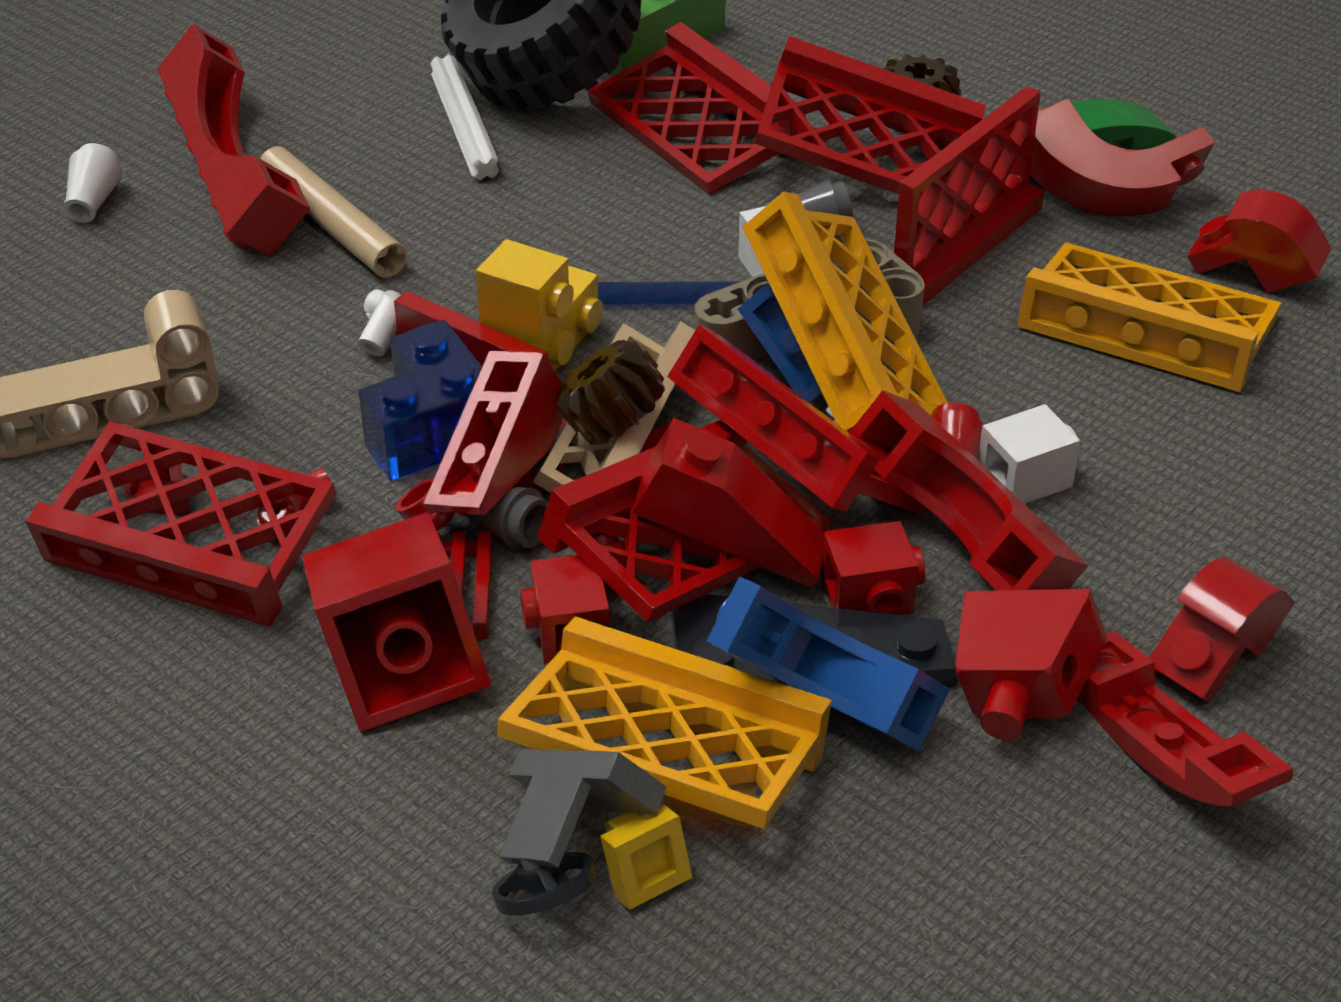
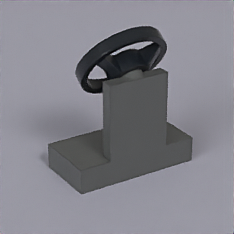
M520 749L509 776L527 787V790L499 855L507 863L519 865L513 871L503 876L492 889V897L497 910L505 915L533 914L557 907L585 892L597 878V871L592 857L581 852L564 853L581 811L656 814L667 787L620 752ZM569 869L582 870L572 880L557 887L565 880L566 871ZM523 890L526 894L541 893L522 898L507 897L510 892Z

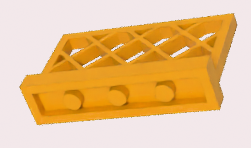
M782 192L742 226L824 398L840 427L849 433L882 390L918 403L930 415L937 406L948 403L854 217L806 210L798 194ZM834 236H840L844 245L840 241H838ZM832 261H834L842 270H840ZM856 310H858L866 319H868L871 322V324H869L861 315H859ZM885 336H887L894 343V345L890 341H888L885 338ZM881 360L884 363H886L894 372H896V375L893 374L886 366H884ZM910 386L919 393L920 397L910 389Z
M1065 242L1043 270L1033 267L1026 276L1017 327L1241 392L1246 383L1250 365L1277 320L1282 302ZM1073 265L1079 266V267H1082V268H1081V269H1076ZM1132 281L1138 284H1129L1128 282ZM1099 284H1106L1107 286L1102 287ZM1183 297H1189L1192 299L1185 300ZM1160 299L1162 302H1155L1151 300ZM1238 312H1242V313L1249 314V315H1242V316H1241ZM1207 315H1215L1217 318L1207 317Z
M574 617L563 629L562 647L559 653L498 718L497 737L536 750L620 752L666 786L664 795L765 829L803 771L813 772L823 758L832 700ZM605 707L610 716L581 720L576 711ZM559 714L563 723L543 725L531 721L529 718ZM670 729L675 738L647 742L642 733ZM623 736L628 745L610 748L595 743L593 740ZM735 751L741 761L714 765L708 755ZM688 758L694 769L677 771L662 766L660 763ZM755 781L763 793L758 799L729 789L728 785Z

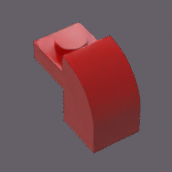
M1250 190L1239 195L1229 215L1213 218L1200 228V235L1187 257L1197 274L1246 258L1265 292L1268 294L1317 278L1332 248L1313 215L1297 200L1276 191Z
M1227 557L1217 558L1201 569L1181 592L1177 601L1183 607L1149 658L1155 662V671L1209 704L1244 650L1256 658L1260 657L1295 602L1286 591Z

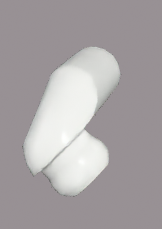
M376 289L370 292L365 299L364 310L369 321L358 340V345L368 354L378 357L383 356L397 332L394 300L401 296L398 292L393 290L384 292Z

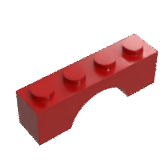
M882 390L849 432L881 457L874 470L884 480L899 487L923 504L961 539L972 557L969 564L996 591L1070 589L1089 566L918 403Z

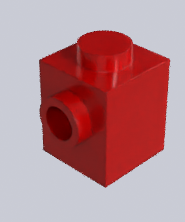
M901 521L824 531L821 581L831 608L896 615L914 613L917 585H923L925 582V563L920 547L910 545Z
M578 555L530 561L532 588L520 589L523 622L525 629L537 628L543 663L548 664L561 650L563 629L574 617L610 628L609 606L603 579Z

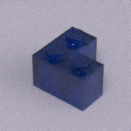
M445 319L432 324L421 325L414 330L390 337L394 377L358 390L365 447L389 481L442 462L482 369L480 363Z

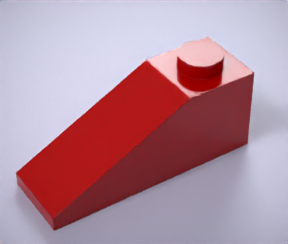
M489 351L423 503L428 511L485 515L552 448L565 414L557 405L559 400L557 392L562 382L544 353Z
M673 418L644 466L632 513L813 588L819 578L824 531L735 443Z

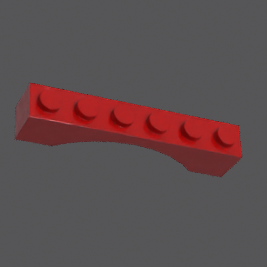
M193 23L157 68L166 89L164 94L172 103L176 113L175 120L183 129L188 141L186 146L194 155L198 164V174L207 185L211 195L210 203L218 211L224 225L222 228L224 235L233 244L244 250L253 247L271 257L308 213L310 206L295 178L255 155H244L239 139L238 111L245 71L233 47Z

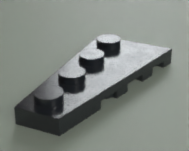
M705 594L670 612L675 649L782 683L707 642L716 623L719 609L729 596ZM790 603L826 625L921 670L943 685L954 687L956 667L942 619Z

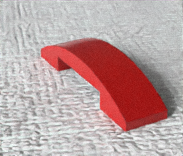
M1114 630L1106 633L1107 640L1078 697L1106 733L1141 767L1172 789L1203 803L1217 806H1235L1292 781V767L1245 731L1223 739L1155 685V662Z

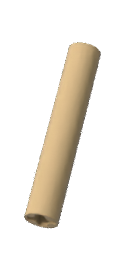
M275 146L263 153L260 159L297 180L310 206V210L306 215L379 277H392L403 268L407 259L405 247L288 150Z

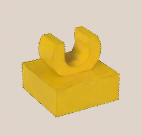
M666 805L659 806L656 814H643L639 816L637 813L624 812L604 822L605 829L608 832L600 835L614 896L629 910L693 878L679 815Z

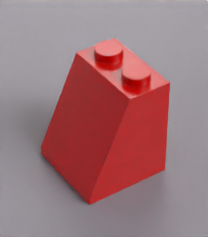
M429 512L302 555L314 609L359 732L492 685L450 561Z

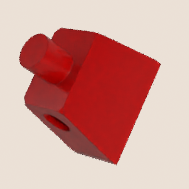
M1091 589L966 591L960 623L956 673L972 713L981 718L980 725L988 735L1000 740H1013L1021 735L1026 718L1061 719L1070 714L1107 640Z

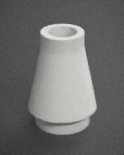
M89 143L83 145L70 156L66 199L63 204V211L70 219L80 223L91 222L95 218L97 210L121 180L120 160L113 150L101 144Z

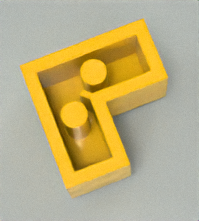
M505 239L476 269L479 322L547 351L548 361L554 371L560 365H565L569 361L574 348L588 333H593L601 321L603 303L598 299V274L569 266L568 258Z

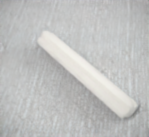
M447 55L443 59L436 56L430 63L433 69L431 75L470 173L475 179L480 181L486 176L493 179L499 172L497 167L498 157L458 62L451 55Z

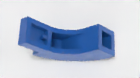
M740 576L729 598L721 605L716 623L707 639V642L722 649L723 652L785 685L831 699L832 709L918 752L950 691V688L921 670L826 625L762 586Z

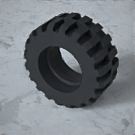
M445 0L446 4L442 5L441 12L442 37L449 51L481 94H484L489 101L515 110L526 111L528 106L534 110L550 108V103L557 101L564 104L575 99L574 94L583 89L589 91L599 84L597 79L605 72L610 74L619 64L618 57L622 52L627 53L633 43L634 35L632 32L638 31L642 0Z

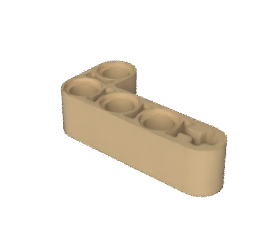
M166 290L150 299L144 309V321L149 341L147 345L0 377V457H18L95 439L100 436L109 421L138 429L194 416L207 411L218 398L219 386L211 341L195 299L187 292L180 290Z

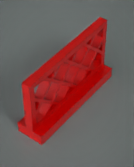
M680 22L665 31L667 46L594 86L588 91V96L591 104L710 195L780 153L757 144H741L742 136H756L771 85ZM666 66H669L675 73V76H651ZM681 91H700L705 95V98H680ZM621 92H636L635 99L613 100L612 97ZM646 92H671L669 99H645ZM730 113L736 117V121H710L711 114ZM666 114L664 122H642L640 120L641 115ZM676 114H701L700 121L674 122ZM789 119L771 124L770 127L772 130L790 136L799 134ZM733 136L731 144L705 145L706 137ZM696 137L695 145H672L670 138ZM701 160H728L726 164L710 173L700 166Z
M788 36L772 79L770 92L754 144L899 194L900 181L925 163L914 164L903 149L918 145L928 160L940 152L936 145L947 147L983 119L986 105ZM787 92L806 98V100L794 103ZM819 110L829 125L814 129L804 115ZM837 110L857 117L844 120ZM789 119L799 134L790 136L772 130L770 127L771 124ZM886 127L906 135L894 138ZM869 128L879 143L864 147L854 132ZM839 137L850 152L841 154L829 150L823 141ZM888 154L899 170L892 172L881 168L874 158ZM923 190L922 192H920L919 200H920V198H921V196H922L924 190Z
M1026 86L900 181L894 253L924 280L923 305L1042 209L1044 190L1029 184L1040 91ZM924 190V192H923V194H922V196H921V198H920V200H919L920 192H922V191Z
M698 325L667 376L671 381L832 508L846 512L859 493L921 515L925 513L927 508L899 487L884 480L874 470L881 458L879 455L714 330Z
M720 419L699 428L735 443L823 531L829 530L832 521L745 445L747 440ZM656 446L552 489L537 536L553 554L570 547L647 623L738 579L739 576L742 577L761 567L672 529L637 521L638 515L632 512L644 466ZM603 533L625 538V549L601 545L593 536ZM636 541L670 548V560L636 553ZM682 551L715 558V566L708 569L681 563ZM639 573L669 580V588L653 595L634 575Z
M109 421L54 503L49 505L38 501L25 522L45 561L271 627L283 607L278 592L337 493L334 483L331 481ZM119 445L141 451L144 455V459L108 471L106 464ZM182 463L198 468L200 474L163 487L158 472ZM149 475L152 476L157 490L122 503L119 502L115 488ZM236 479L253 482L256 490L221 503L214 490V487ZM207 490L213 506L178 519L175 518L171 503ZM108 491L113 506L89 515L74 512L82 500ZM294 494L310 498L303 510L277 519L271 505L272 502ZM262 506L264 507L270 522L233 536L227 519ZM160 507H164L169 520L168 523L146 531L130 528L126 521ZM219 522L226 539L202 548L186 544L183 539L184 535ZM277 538L281 548L269 567L243 560L240 552Z

